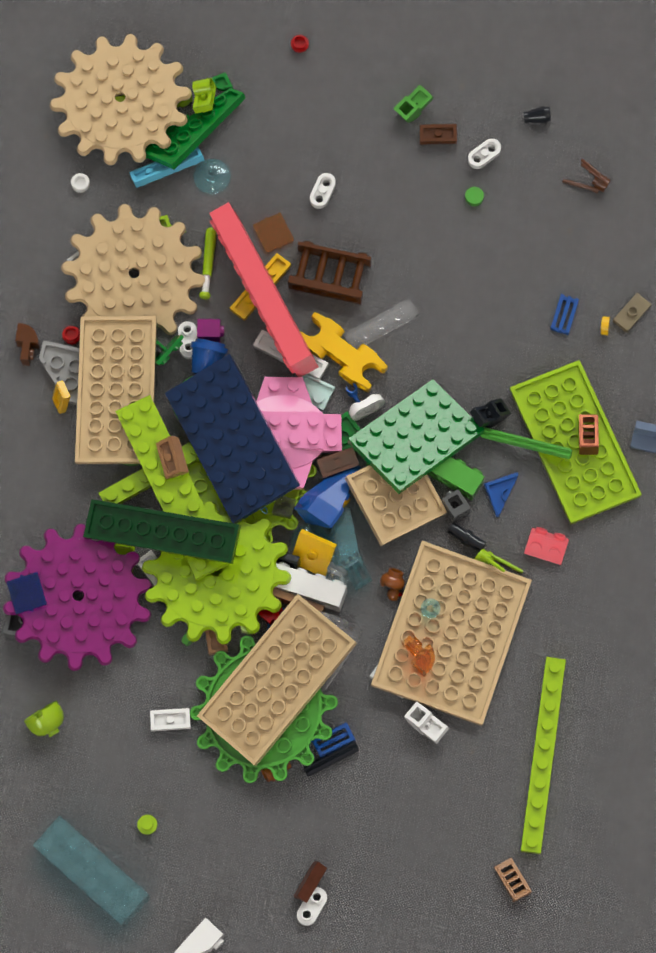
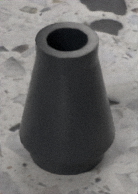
M543 105L524 112L525 123L547 124L548 121H551L549 106L545 107Z

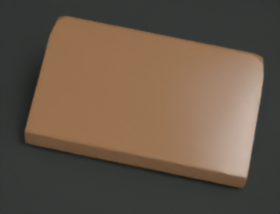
M169 436L156 443L166 479L189 472L178 437Z

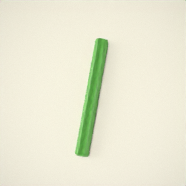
M483 427L484 433L480 435L485 439L565 459H570L572 456V449L486 427Z

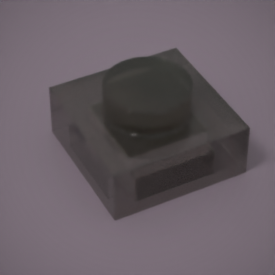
M286 496L278 498L275 501L272 514L291 519L296 499Z

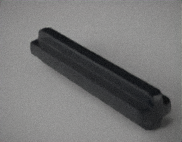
M355 741L315 760L311 765L304 766V771L307 776H311L358 752L359 748Z

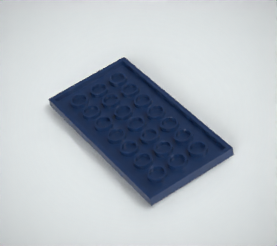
M226 355L165 393L233 524H237L300 486L232 355Z

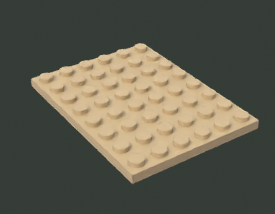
M422 541L370 686L414 702L417 701L422 705L482 726L532 580L506 570L502 572L492 565Z

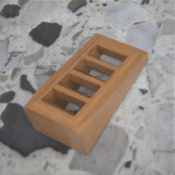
M512 858L494 867L513 902L531 894L532 891ZM511 865L512 869L505 873L501 872L502 869ZM515 872L516 875L506 880V876ZM519 879V883L512 887L509 885L511 882ZM520 886H523V890L517 892L516 894L514 893L513 890L519 888Z

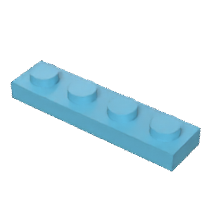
M197 147L175 170L153 162L133 170L129 174L135 187L138 188L190 166L197 165L205 160L199 147Z

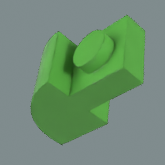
M419 85L393 109L406 122L410 123L422 114L421 111L434 98Z

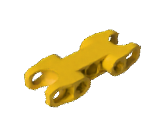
M314 312L311 320L320 328V332L315 336H308L300 332L312 355L320 359L327 355L342 366L338 374L352 386L355 383L357 388L369 393L372 385L363 377V372L366 369L373 368L381 373H385L388 370V366L367 345L361 344L358 349H355L341 338L345 331L332 319Z

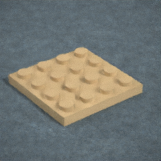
M370 465L345 477L380 546L447 513L428 475L422 477L400 494Z

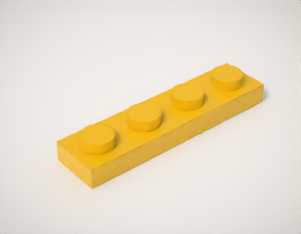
M278 253L265 266L275 285L291 267V263ZM246 289L230 307V311L243 321L256 309Z

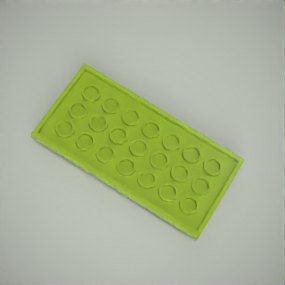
M580 360L510 387L509 390L531 439L572 449L570 459L538 452L570 525L641 497L642 494ZM579 414L598 415L599 451L597 455L579 454ZM583 423V425H594V423ZM583 430L587 432H594V430Z

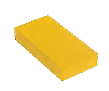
M63 380L56 383L52 396L59 414L66 412L71 397Z

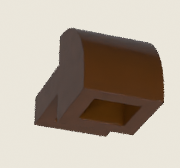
M18 323L15 341L17 347H22L20 360L23 366H30L31 360H34L35 349H40V342L32 327L27 324Z

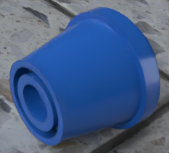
M205 339L192 341L190 346L192 348L191 373L197 374L228 354L225 344Z

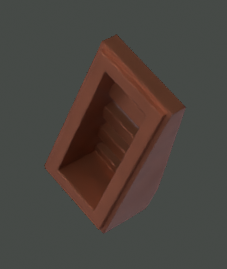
M579 414V454L597 455L599 451L598 415ZM583 423H594V425H583ZM583 430H594V432H587Z

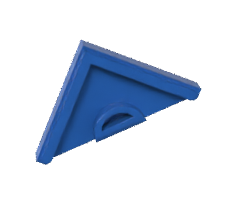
M518 472L484 484L496 518L502 512L518 478Z

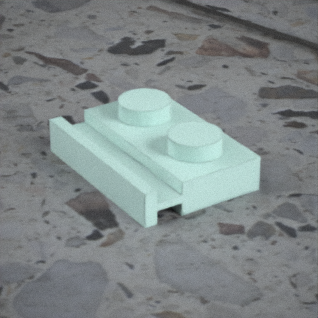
M308 374L302 376L312 404L321 412H324L335 390V386Z

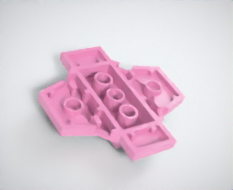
M264 377L256 402L300 483V486L293 490H303L312 462L322 453H335L342 450L341 414H323L314 406L303 377Z

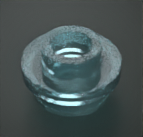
M426 599L421 605V612L427 618H434L440 612V604L435 599ZM427 606H432L434 611L429 612Z

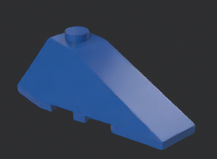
M358 465L330 475L306 492L294 507L305 523L332 528L344 511V501L348 500L350 496L348 493L350 488L345 477L360 470L361 467Z

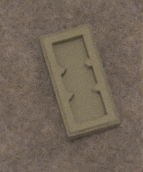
M636 293L613 319V322L628 333L652 304Z

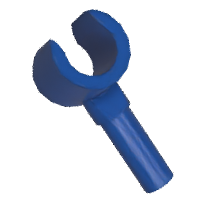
M353 383V391H349L346 386L347 395L353 397L355 403L360 402L357 395V385Z

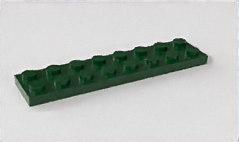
M91 499L83 537L233 564L241 525Z

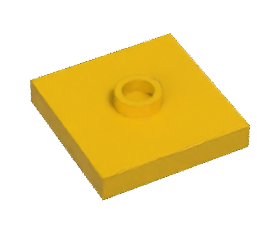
M301 529L292 555L300 557L301 568L326 577L337 544Z

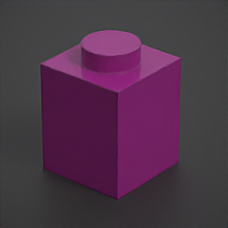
M198 319L197 339L221 343L225 327L221 326L220 319Z

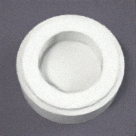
M78 173L72 177L71 185L74 191L83 193L89 189L90 181L87 175Z

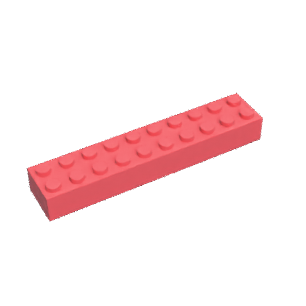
M228 202L210 212L209 214L212 218L210 223L213 229L216 230L221 244L225 247L229 259L233 262L234 269L242 279L243 286L250 294L249 297L254 306H256L260 318L267 326L268 333L275 341L274 344L279 353H281L287 368H289L292 374L296 373L298 377H302L319 367L230 203Z

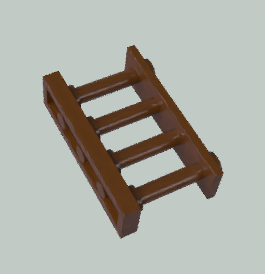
M298 241V252H302L297 275H289L288 289L361 305L363 291H360L359 285L364 266L371 267V257L365 253L356 254L314 245L310 241ZM310 254L320 256L316 276L313 280L305 279L304 277ZM328 258L339 260L334 281L331 284L323 283L322 281ZM346 262L357 264L352 286L349 288L340 285Z

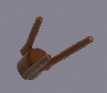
M581 159V166L595 176L592 181L594 187L571 180H562L563 183L591 190L596 194L599 191L604 193L611 181L584 159Z

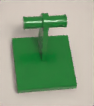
M183 335L175 336L166 347L156 340V346L161 350L156 356V366L164 365L170 359L169 354L171 351H177L181 347Z

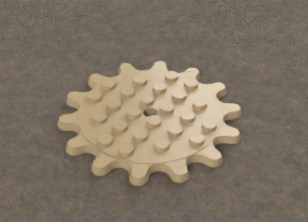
M128 34L124 38L122 45L113 47L107 38L99 37L95 42L96 52L94 54L86 55L79 50L73 51L71 60L75 64V70L70 73L58 72L54 77L55 83L62 86L65 90L63 96L54 98L50 102V109L52 111L63 112L66 115L65 122L58 127V134L62 137H67L71 134L78 135L80 143L77 147V152L81 156L88 155L93 149H100L104 152V162L107 165H114L118 160L119 154L128 152L132 155L135 162L141 163L146 159L145 149L149 144H156L162 149L170 147L171 139L166 134L169 126L182 127L186 125L187 117L177 110V104L190 99L192 92L187 87H180L175 84V78L183 72V66L179 62L163 64L160 60L164 52L161 44L155 43L147 50H140L137 47L136 36ZM118 95L126 97L122 102H118L115 99Z
M122 204L118 208L117 219L111 222L107 221L101 214H94L91 217V224L94 228L93 234L88 237L74 234L70 239L71 245L78 250L79 256L74 261L63 262L61 266L64 274L72 275L76 279L75 287L66 292L65 299L69 303L82 302L86 305L87 310L82 317L156 316L159 328L163 329L168 335L175 334L177 331V325L174 321L175 314L185 312L192 315L197 311V304L189 298V291L192 288H201L205 282L204 275L195 273L191 268L192 262L201 257V248L198 246L186 247L181 243V237L186 231L184 223L176 222L170 227L162 226L160 223L161 212L157 207L149 208L144 217L137 218L133 215L129 205ZM133 268L139 272L137 278L129 276V271Z

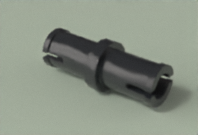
M455 522L451 524L447 532L461 540L462 544H468L478 552L484 549L487 543L473 535L471 530L467 531Z

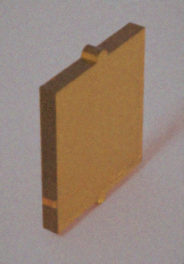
M277 213L269 218L265 217L264 220L253 224L266 253L277 248L281 249L282 246L294 241L281 213Z

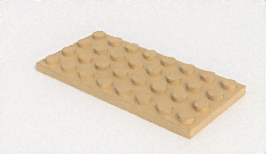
M156 316L81 317L75 446L76 464H140L115 411L148 395L151 396L154 402Z
M297 594L204 706L197 717L254 766H257L356 646L357 642Z

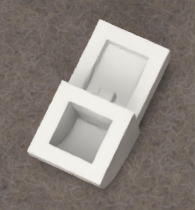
M417 701L404 716L414 729L420 734H424L436 744L449 730L447 725L433 716L432 712Z

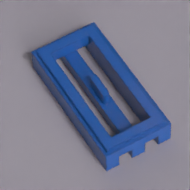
M561 294L550 330L569 335L579 299H572L570 296L565 297V295ZM563 301H565V309L558 328L555 326L561 310ZM570 303H572L574 305L571 311L567 328L565 330L563 329V325L566 319Z
M347 722L332 729V735L344 729L347 732L320 745L317 742L321 741V739H314L312 741L320 758L355 741ZM347 736L350 737L349 739H346V740H344V741H342V742H340V743H338V744H336V745H334V746H332V747H330V748H328V749H326V750H324V751H321V749H323V748H325V747H327V746H329V745H331V744H333V743H335V742H337V741H339V740H341V739H343V738H345V737H347Z

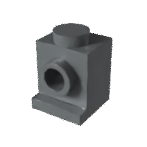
M459 489L454 492L451 490L443 495L442 503L453 522L470 514L471 507ZM457 504L458 507L453 509L451 505Z

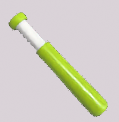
M212 227L207 228L205 233L202 271L205 282L202 285V292L199 294V297L204 300H208L211 297L209 285L210 277H212L217 232Z

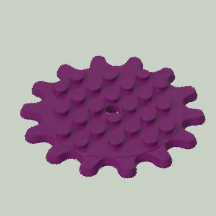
M82 523L74 527L73 535L69 539L61 538L55 529H47L44 532L46 545L41 550H35L28 545L22 546L19 550V555L25 561V569L21 572L10 571L6 573L4 578L6 584L16 588L17 597L14 600L7 601L3 605V611L7 615H18L23 621L21 628L15 633V639L19 643H25L31 639L37 640L41 645L38 658L43 663L50 662L56 654H64L68 660V667L72 671L80 670L84 657L88 655L95 656L103 666L111 664L113 659L111 647L114 644L120 643L126 648H133L137 644V638L130 630L131 624L135 621L147 622L151 618L150 610L142 607L138 602V598L141 594L146 593L147 590L152 588V582L147 578H136L132 572L134 566L140 561L139 554L135 551H130L127 554L120 555L115 551L116 543L84 538L86 525ZM74 592H82L84 598L81 601L74 600Z

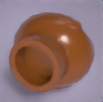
M389 568L388 572L384 573L380 579L382 587L391 588L387 592V597L391 601H397L402 597L403 594L399 590L405 586V581L402 578L404 572L396 568Z

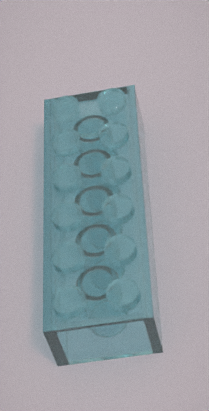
M61 816L32 845L123 928L151 898L146 891Z

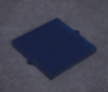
M38 572L26 576L20 575V578L7 581L16 615L29 610L33 612L34 609L47 605Z

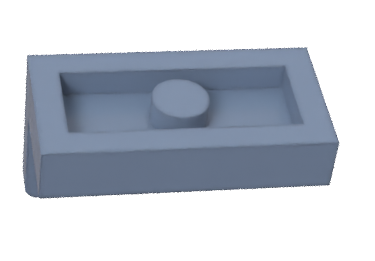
M636 421L630 447L656 453V425Z

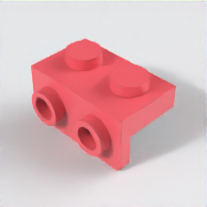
M541 527L532 528L524 554L561 565L569 539L561 533H548L546 529Z

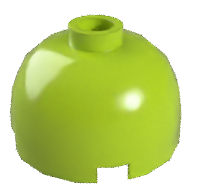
M56 700L25 719L24 723L33 734L37 736L48 734L49 737H52L60 731L58 728L63 723L64 713Z

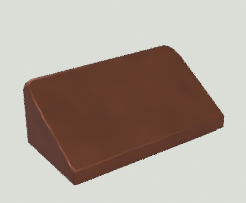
M318 861L313 862L293 897L307 903L327 868Z

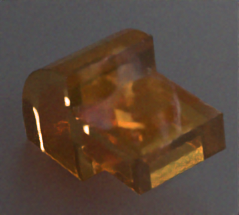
M409 635L402 645L415 657L410 664L425 677L434 665V650L430 644L423 649L421 647L422 643L416 637L412 638Z

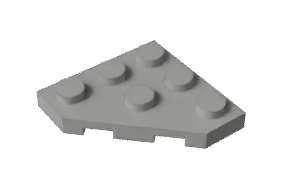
M43 340L39 355L40 362L55 385L59 381H64L71 396L69 404L77 405L79 348Z

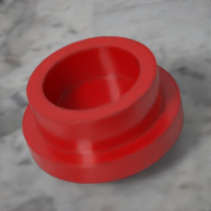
M296 35L291 40V48L297 53L305 52L309 47V41L303 35Z
M75 326L66 327L62 332L63 340L67 344H76L80 340V330Z

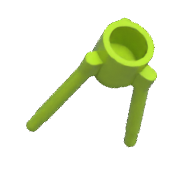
M482 549L474 558L483 563L493 565L502 572H505V569L494 560L519 573H523L522 569L501 559L490 551L487 552L485 549Z

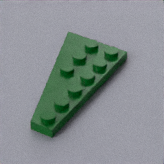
M229 88L214 98L212 110L205 113H194L191 116L187 114L186 125L182 127L172 125L167 128L166 134L171 139L170 147L162 149L156 144H149L145 149L146 158L175 170L246 99L244 93Z

